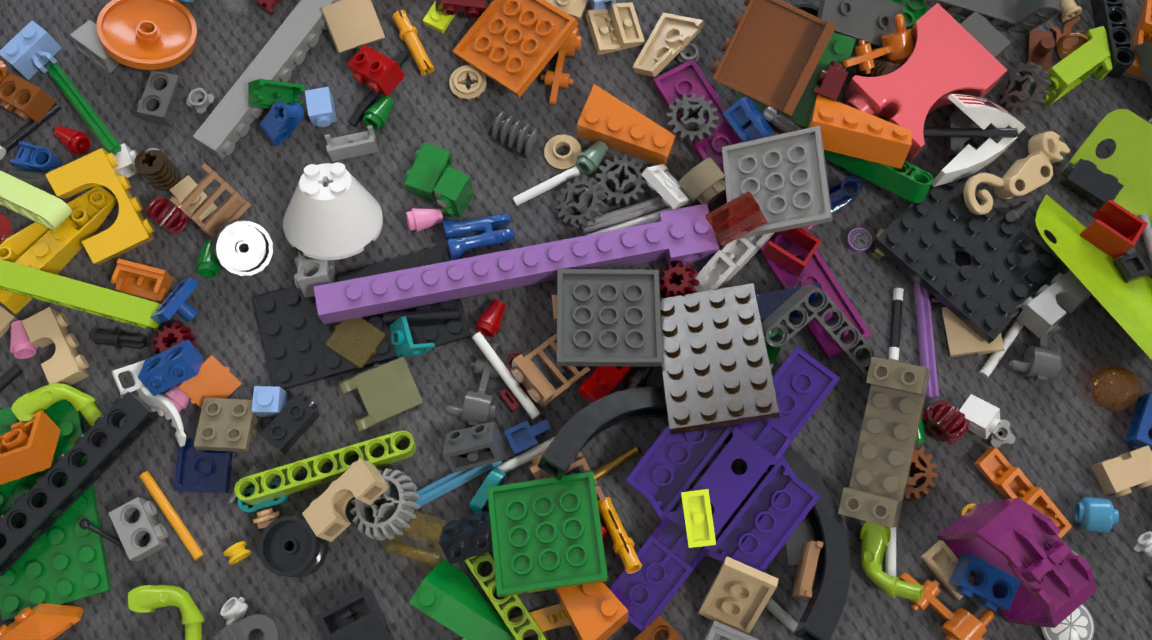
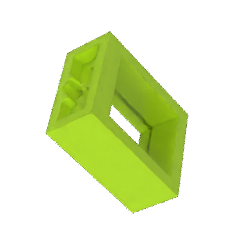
M1092 38L1054 65L1048 71L1050 75L1046 78L1052 84L1046 87L1050 94L1043 96L1046 101L1045 104L1049 107L1089 78L1111 54L1095 38Z

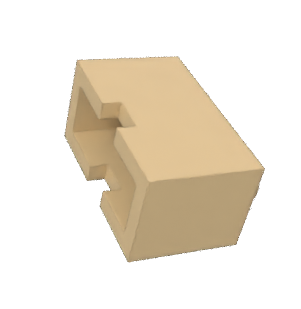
M1149 445L1091 466L1104 495L1114 493L1116 497L1131 493L1130 487L1138 485L1139 489L1152 485V451Z

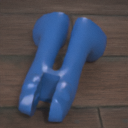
M497 214L462 222H455L451 219L441 220L451 261L461 259L463 253L469 249L500 244L515 237L514 229L512 228L494 230V228L511 223L508 214ZM471 232H484L479 235L456 238L457 236L465 235Z

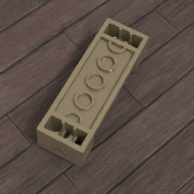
M871 357L866 383L871 385L850 485L843 488L838 514L891 528L898 526L931 373L927 367Z

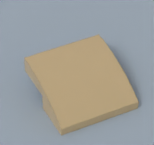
M342 0L321 8L338 54L385 38L371 0Z
M633 2L613 3L609 9L588 10L585 15L597 55L640 46L645 42Z
M947 307L942 308L951 357L1005 351L1001 333L994 341L988 344Z

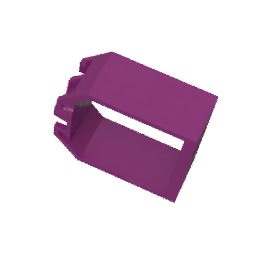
M1020 498L976 504L937 536L939 540L945 542L958 559L961 554H973L1021 580L1010 609H997L1008 623L1055 628L1096 592L1090 565L1081 555L1075 556L1067 544L1060 539L1057 534L1061 531L1050 518ZM996 584L993 586L992 589L993 595L995 597L998 595L999 592L998 586Z

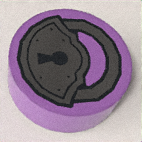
M854 228L846 237L847 247L855 253L865 252L872 243L871 234L864 228Z

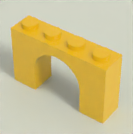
M102 148L45 174L56 196L59 198L67 199L95 186L107 187L116 196L119 204V213L114 224L107 230L82 241L93 264L98 265L153 240L154 236L152 233L155 232L149 219H144L140 212L143 210L140 201L136 196L132 197L129 188H131L129 180L124 174L121 175L117 169L120 164L116 156Z

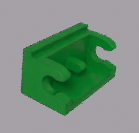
M266 79L248 82V107L271 109L273 104L278 101L286 104L296 102L303 106L304 102L298 101V96L305 92V85Z

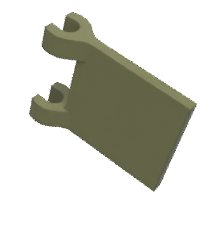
M404 356L339 382L343 393L355 388L358 389L368 412V415L355 419L359 431L423 403Z

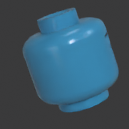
M1084 497L1081 502L1075 504L1074 520L1085 531L1107 533L1113 525L1118 524L1119 512L1117 509H1114L1109 499Z

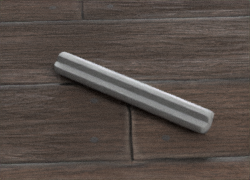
M658 196L602 214V216H596L595 223L588 221L587 228L581 225V229L587 235L669 207L663 202V197Z

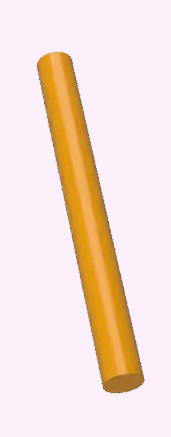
M149 471L142 473L139 478L193 559L197 561L204 553Z

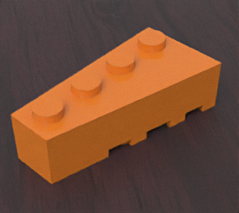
M595 84L577 123L578 137L595 143L600 140L609 148L657 165L667 164L676 136Z
M817 94L809 118L808 128L820 126L824 150L902 169L912 143L911 130Z
M43 410L33 414L35 419L25 424L19 421L11 425L12 430L0 436V485L13 480H19L36 472H42L51 467L61 430Z
M603 582L554 589L559 603L579 640H607L628 621V609Z

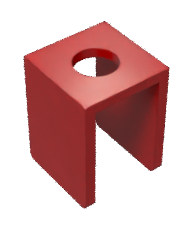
M1108 200L1093 213L1092 217L1096 220L1080 233V236L1114 259H1117L1136 244L1148 223L1114 201Z
M802 228L779 231L777 233L809 252L805 261L803 262L771 241L767 242L762 254L799 277L822 241Z

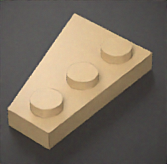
M663 13L632 67L634 72L656 77L705 27L704 21Z

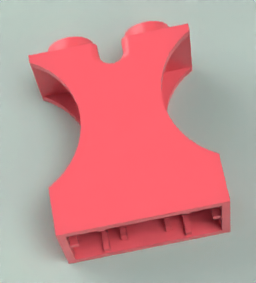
M938 3L917 20L911 31L912 36H915L916 44L914 45L915 48L912 55L908 57V61L892 73L878 77L855 75L844 94V97L847 99L844 103L845 105L876 117L884 116L888 118L889 122L912 131V143L906 157L909 161L914 159L925 144L923 128L925 118L929 113L944 106L955 105L947 98L950 94L971 95L982 98L1007 72V69Z

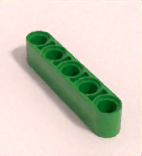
M824 150L825 159L913 203H921L925 200L933 182V177L930 173L906 161L902 169Z

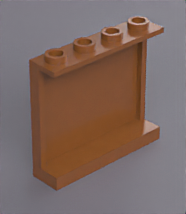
M745 0L743 5L747 6L743 16L738 14L732 27L736 31L732 38L727 37L723 45L722 51L725 54L721 61L716 60L711 70V73L715 74L713 80L792 116L837 24L829 20L826 22L782 0Z

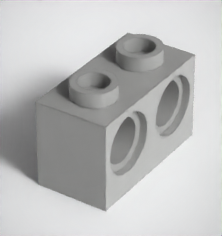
M298 250V256L295 257L298 273L294 275L296 287L298 289L301 288L305 298L315 296L314 286L335 283V260L310 258L305 256L301 250Z
M139 497L109 512V516L129 560L141 561L168 546L165 540L168 537V533L161 523L158 524L154 516L157 514L155 505L150 500L147 501V499ZM139 510L140 517L134 523L132 520L133 514ZM149 533L150 542L147 546H144L143 538Z

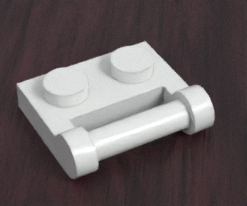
M665 164L647 167L641 174L646 179L647 185L663 197L662 200L668 207L677 209L683 206L688 207L693 203L679 186L678 181L668 172L669 168Z

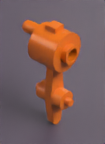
M902 14L895 16L896 32L881 37L882 47L871 50L870 43L865 44V40H860L859 45L855 47L856 56L842 61V65L845 66L844 68L858 64L860 71L870 74L871 69L875 67L873 59L884 55L885 61H894L896 64L908 61V57L914 51L916 40L915 36H912V31L906 30L904 16Z
M577 27L555 53L558 55L555 71L547 70L546 74L541 75V80H545L544 84L552 86L549 104L556 105L559 88L568 89L569 85H573L574 79H570V74L563 73L565 57H574L576 50L581 48L582 36H578L579 28Z
M906 572L899 576L902 581L921 585ZM926 580L921 585L924 588L921 602L910 600L913 603L911 608L914 611L918 609L924 611L929 605L946 620L941 627L942 632L946 635L945 640H984L982 636L987 632L985 627L994 618L993 611L989 609L984 610L978 618L961 607H958L952 613L936 598L941 592L938 588L940 583L936 580L933 582Z

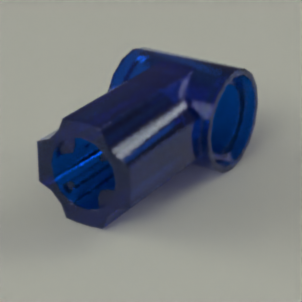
M845 177L840 184L829 190L832 213L847 204L853 203L863 189L862 183L857 177ZM844 187L852 188L854 194L847 193Z

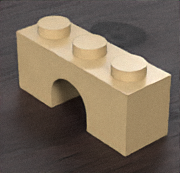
M49 307L22 321L31 343L41 348L55 343L56 350L54 355L41 364L49 385L61 383L71 386L89 376L86 370L89 364L82 354L79 355L76 348L79 346V342L72 333H69L67 326L70 323L63 312L59 313Z
M359 458L349 466L342 476L333 481L322 495L313 500L302 515L317 537L332 542L351 524L345 513L346 505L350 499L355 497L357 500L371 505L389 488V485L373 464Z

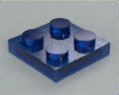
M186 439L185 446L180 447L179 445L173 491L229 493L233 451L196 450L194 447L195 439Z

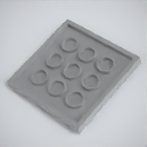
M820 126L722 147L724 175L726 176L725 185L729 229L732 240L833 221Z

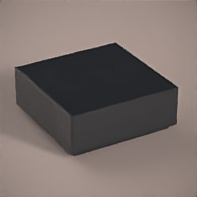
M1138 252L1117 258L1113 262L1126 283L1146 277L1151 273Z

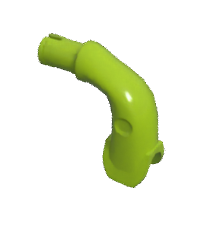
M53 383L26 393L18 398L11 407L12 412L20 421H30L35 419L33 414L41 410L44 411L57 401L67 400L74 406L77 412L80 411L91 428L94 426L97 418L102 415L94 403L96 401L95 398L74 387L61 383Z
M866 521L860 534V539L862 540L861 564L866 576L891 598L895 599L898 596L921 602L923 586L901 581L899 577L888 575L882 570L885 547L891 541L890 528Z
M145 585L136 587L128 593V607L134 612L150 613L155 612L156 608L178 607L182 615V625H185V640H202L204 616L187 591L170 585Z

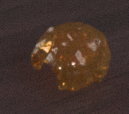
M1111 365L1091 376V381L1095 385L1093 399L1102 407L1121 411L1135 404L1141 395V381L1138 379L1137 374L1130 371V368Z

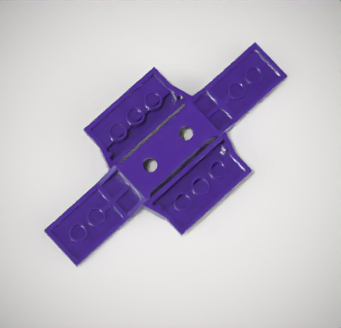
M798 346L795 347L772 377L780 418L672 435L668 424L627 477L626 481L647 497L662 520L637 552L642 568L632 574L626 573V569H624L610 587V591L628 609V621L640 631H643L658 617L705 556L724 562L727 556L764 572L821 497L798 479L782 455L840 378ZM732 431L733 437L691 490H709L710 503L714 507L712 518L715 536L770 465L772 467L716 538V545L689 548L683 504L681 503L676 511H670L681 498V492H685ZM735 459H742L746 462L747 470L744 474L737 475L731 470V464Z

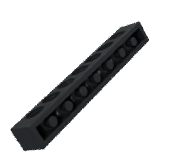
M130 392L118 397L114 402V406L106 414L98 417L94 426L87 433L78 437L75 445L67 453L58 457L55 465L47 473L42 474L35 481V485L27 493L21 495L7 513L0 516V576H3L159 418V415L141 398ZM126 416L127 421L125 425L120 427L121 419ZM107 436L106 444L101 447L100 442L102 438ZM87 455L86 464L81 466V460ZM67 475V482L62 487L61 481ZM47 496V503L42 507V499ZM26 516L27 522L25 526L22 527V519ZM6 537V544L2 548L1 542Z

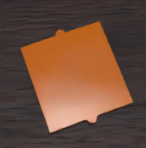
M211 354L202 362L198 375L180 383L178 388L190 398L192 404L196 403L202 408L204 398L226 399L242 383L230 372L228 366L224 367Z

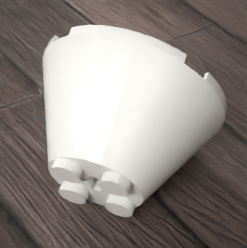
M338 162L334 164H310L304 168V173L298 182L283 218V230L289 244L293 248L296 247L301 250L305 256L319 260H339L364 251V246L378 238L383 226V215L379 203L346 170L345 165Z

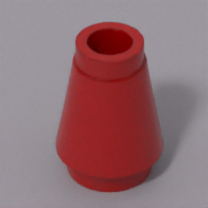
M58 126L54 130V137L71 153L84 154L89 150L91 141L86 133L64 126Z
M493 299L492 303L476 321V331L488 338H493L495 334H498L506 305L500 300Z

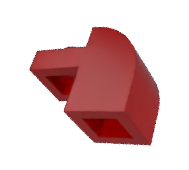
M597 366L594 373L580 386L577 393L590 403L610 395L620 385L632 366Z

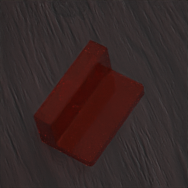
M750 191L705 215L722 246L767 223L765 216Z

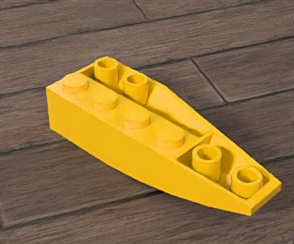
M101 186L92 188L67 203L73 213L55 230L34 222L7 238L0 244V259L57 275L84 246L82 241L92 237L118 202L117 198ZM0 290V302L15 315L33 299Z

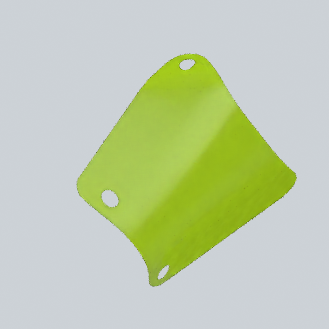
M1114 110L1102 119L1069 163L1075 164L1080 159L1093 162L1097 169L1103 173L1115 176L1124 187L1113 201L1135 216L1148 214L1152 227V124L1130 110ZM1105 139L1114 140L1116 143L1114 153L1106 159L1098 158L1095 153L1097 145ZM1046 194L1037 210L1035 218L1036 227L1040 235L1054 253L1152 360V279L1146 276L1126 283L1113 263L1116 259L1082 238L1080 233L1086 227ZM1044 230H1048L1054 235L1057 240L1056 244L1049 241L1044 234Z

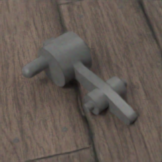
M1057 324L1041 339L1036 336V346H1029L1027 348L1023 362L1011 360L1009 368L1022 372L1025 377L1034 378L1036 383L1052 382L1062 369V361L1058 351L1048 349V334L1054 335L1056 331H1060L1061 325Z
M491 342L490 346L497 353L499 344ZM477 358L476 362L471 363V368H475L474 373L482 375L478 392L468 390L463 408L452 405L445 407L447 415L461 418V421L468 423L469 427L489 423L490 419H495L497 405L494 404V396L486 394L490 378H500V375L488 359Z

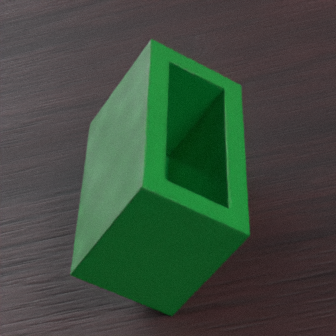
M424 142L421 150L418 149L414 155V165L411 170L406 172L404 183L409 193L434 202L436 197L433 190L448 166L451 167L453 159L450 151Z
M449 166L433 190L442 214L450 218L453 215L461 218L474 196L470 176Z

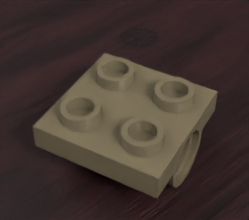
M204 398L194 441L196 450L249 452L250 442L256 439L258 426L256 414L252 412L253 400Z

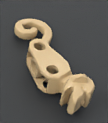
M1047 131L1032 136L1028 143L1029 156L1017 160L1003 178L990 173H979L970 177L963 191L964 201L969 211L975 215H984L989 213L993 207L992 196L986 189L977 191L976 196L981 200V205L977 202L975 189L980 183L994 187V194L998 198L1010 199L1014 196H1023L1049 182L1053 176V166L1051 164L1062 161L1063 157L1061 155L1070 152L1068 146L1059 140L1060 135L1053 131Z

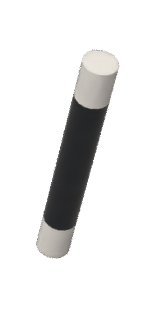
M902 288L893 289L888 360L899 361L904 292Z

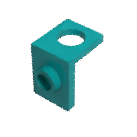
M401 316L389 326L391 340L395 346L397 357L424 355L435 347L434 343L413 344L406 316Z

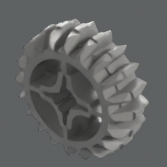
M387 468L385 471L378 470L389 485V488L371 505L357 499L351 500L355 508L350 512L355 516L353 522L358 526V530L367 537L375 538L379 541H385L386 538L389 540L394 539L395 534L403 535V527L411 528L409 521L410 519L417 518L414 510L420 508L419 504L415 503V501L421 498L415 492L418 489L416 484L412 483L411 478L404 475L403 472ZM396 487L399 492V500L397 499V492H395Z

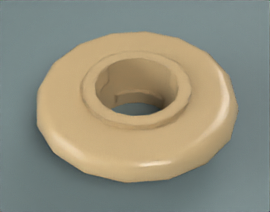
M565 134L552 137L546 143L544 149L547 162L558 169H569L575 166L577 156L582 153L579 142L572 136ZM560 146H565L569 148L570 152L567 155L561 156L556 153V150Z

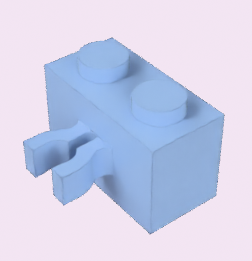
M31 21L0 50V56L29 80L39 70L43 73L47 72L48 70L44 65L48 61L55 64L57 60L53 56L62 47L47 31L34 21Z

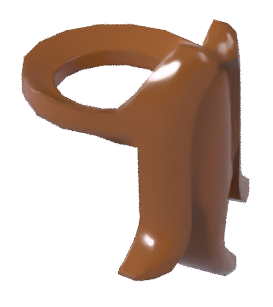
M1081 16L1067 22L1062 29V34L1057 27L1050 28L1055 35V49L1059 60H1063L1089 41L1088 37L1083 34V30H1077L1072 33V26L1080 20Z

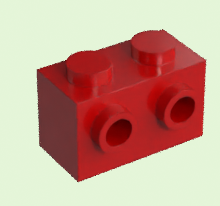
M364 45L347 64L352 72L351 77L358 84L362 85L364 83L374 93L380 92L387 97L405 78V74L395 60L367 45Z

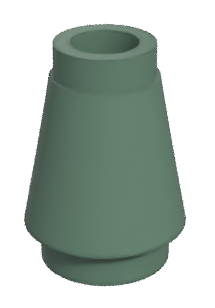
M598 140L578 155L575 162L578 170L585 175L595 173L608 151L607 145Z

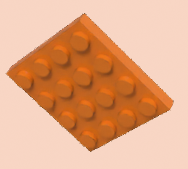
M493 0L452 52L458 58L520 98L579 23L576 18L545 0Z

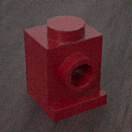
M831 61L827 70L822 69L817 79V83L820 84L819 88L813 87L812 92L836 101L848 75V72L844 71L845 66Z

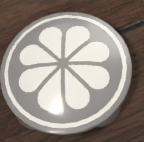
M1083 604L1055 628L1040 626L1046 640H1092L1095 629L1092 615Z

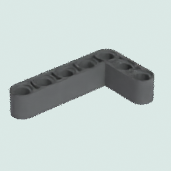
M926 0L925 7L931 9L938 3L951 16L966 20L977 11L995 29L1007 33L1012 31L1019 32V35L1026 34L1060 13L1061 0H1021L1019 2L1013 0Z
M812 284L802 286L761 323L765 341L771 346L779 347L814 319L856 369L866 378L871 357L881 358L823 290ZM817 293L815 301L808 303L809 296ZM797 310L795 319L789 320V314ZM832 311L831 319L824 321L825 315ZM778 327L777 334L774 337H769L771 329ZM848 330L847 336L844 339H840L841 333ZM863 348L862 354L856 357V352Z

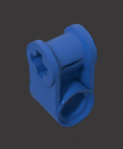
M279 101L275 102L269 113L261 121L260 129L274 146H280L283 140L290 139L291 134L304 117L302 106L296 102L289 104Z
M19 141L18 152L15 158L9 162L10 165L20 170L48 173L51 169H58L63 166L62 161L49 149L24 141Z

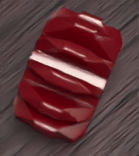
M159 195L150 201L145 210L148 217L173 235H178L183 231L190 221V218L177 206Z
M678 260L676 267L670 262L668 263V271L661 269L660 272L664 277L659 278V284L662 285L659 291L662 294L666 293L665 298L697 293L693 286L700 285V281L695 279L699 274L696 270H692L690 263L683 265V262ZM681 278L682 284L677 286L675 280Z
M174 322L171 326L168 323H164V330L156 329V333L159 336L151 339L152 343L156 344L152 351L155 354H159L188 339L197 348V345L193 342L197 337L194 333H190L191 328L187 325L182 326L179 322Z
M939 400L930 405L923 414V424L927 426L926 429L933 434V437L939 438L941 442L945 441L950 445L956 443L969 430V422L964 418L965 414L961 413L958 407L955 408L950 402L946 403L943 400Z

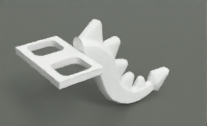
M144 361L111 371L120 395L136 390L139 398L154 412L157 410L161 417L165 414L167 420L172 419L171 425L177 430L175 433L180 447L185 446L186 434L184 433L182 420L175 405L164 395L157 394L153 396L138 379ZM125 371L131 372L135 382L133 387L127 389L122 387L118 378L119 373Z

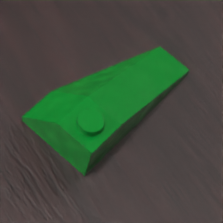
M444 559L424 578L409 604L465 640H516L508 626L466 573L449 564Z

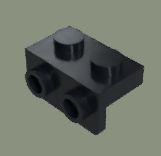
M489 510L475 512L469 518L460 521H450L443 527L439 545L449 564H454L493 550Z

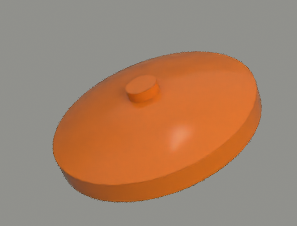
M112 0L101 10L97 18L98 39L104 51L117 62L132 68L159 70L175 66L184 61L196 46L197 27L195 19L190 11L176 0Z

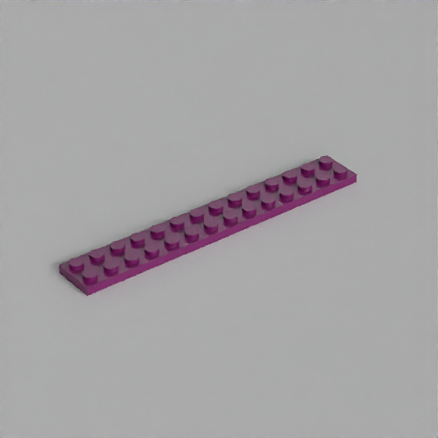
M692 59L654 78L653 85L667 107L673 105L675 98L681 101L683 94L691 98L692 93H695L698 99L704 95L705 102L713 101L711 108H717L716 116L719 117L716 131L711 133L709 140L703 137L702 144H699L697 140H693L692 147L701 161L711 157L724 173L722 147L743 143V141L722 114L726 111L725 106L695 60ZM677 114V122H680L679 114ZM705 115V116H704V119L706 120V121H705V124L707 125L708 119H707V116ZM725 191V192L723 193V196H724V198H725L726 201H727L726 191ZM777 232L767 240V242H773L803 262L809 254L808 251ZM767 242L758 250L787 298H790L806 284L815 285L831 298L865 339L872 335L817 249L799 277L762 254ZM817 293L809 296L808 303L815 301ZM832 311L825 315L824 321L831 319ZM814 319L805 325L827 361L842 353ZM848 330L841 333L840 339H844L847 336Z

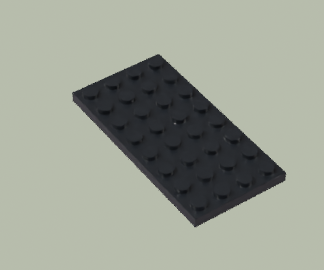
M446 245L337 274L335 275V282L447 262L450 259ZM296 286L254 297L273 387H281L283 390L368 367L374 365V362L377 360L382 362L397 356L395 346L391 340L389 327L392 323H384V313L323 324L318 316L315 296L305 298L301 288L298 289ZM460 298L385 312L399 313L459 309L460 319L408 322L413 344L434 343L435 347H439L471 337Z

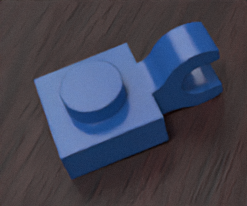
M547 419L533 426H530L526 420L504 432L514 454L517 456L539 445L536 437L543 436L551 432L552 429Z

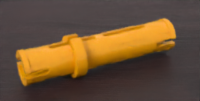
M400 10L402 16H400L398 11L392 15V19L400 31L399 36L401 40L405 41L416 62L420 74L425 76V70H427L428 74L432 73L435 68L417 36L418 31L416 27L411 25L404 10Z
M605 497L606 499L602 501L598 500L599 512L613 540L615 553L619 554L626 573L632 574L642 568V563L637 557L633 548L635 544L632 538L628 537L611 498Z

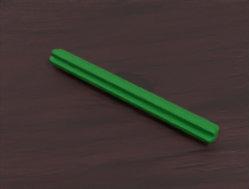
M52 62L50 65H46L47 73L104 148L114 155L117 152H121L120 144L60 66Z

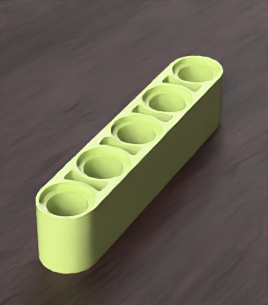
M0 171V205L51 230L58 228L73 213L72 209L61 199Z

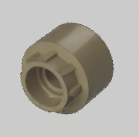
M710 157L692 168L682 177L678 184L693 203L699 202L700 205L706 203L709 205L726 191L724 183L726 176Z

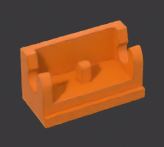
M118 258L111 283L116 284L115 290L117 292L163 303L173 278L165 270Z

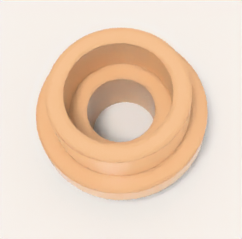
M272 508L257 512V517L253 519V523H257L258 529L265 528L272 521L278 519L280 513L279 511L273 512Z

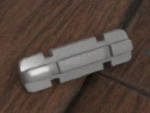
M767 106L762 112L763 118L769 122L771 121L773 125L785 133L803 129L781 113H777L770 106Z

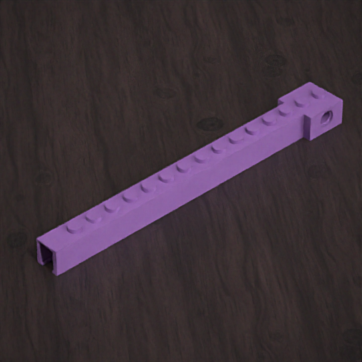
M706 203L659 212L655 223L314 286L318 316L323 324L557 280V269H615L665 259L667 268L670 262L675 267L678 260H681L683 265L709 260L719 250V246Z

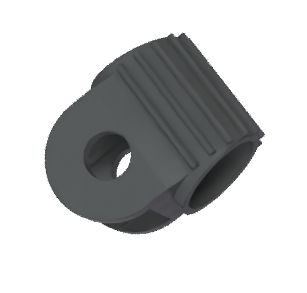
M254 614L246 618L240 617L224 627L213 640H258V634L261 630L264 633V640H287V629L283 621L277 616Z

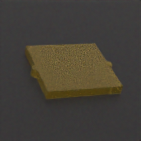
M359 317L343 320L340 325H336V330L325 345L362 369L372 354L377 353L376 349L386 334Z

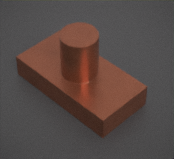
M1032 30L1027 33L1026 64L1028 61L1043 66V71L1046 72L1052 68V48L1055 45L1053 32Z

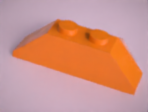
M40 603L32 609L27 607L16 615L13 623L8 626L5 624L0 626V640H53L79 622L84 610L82 606L47 603Z

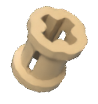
M1061 0L1060 13L1062 15V22L1073 19L1082 12L1083 9L1077 6L1074 0Z

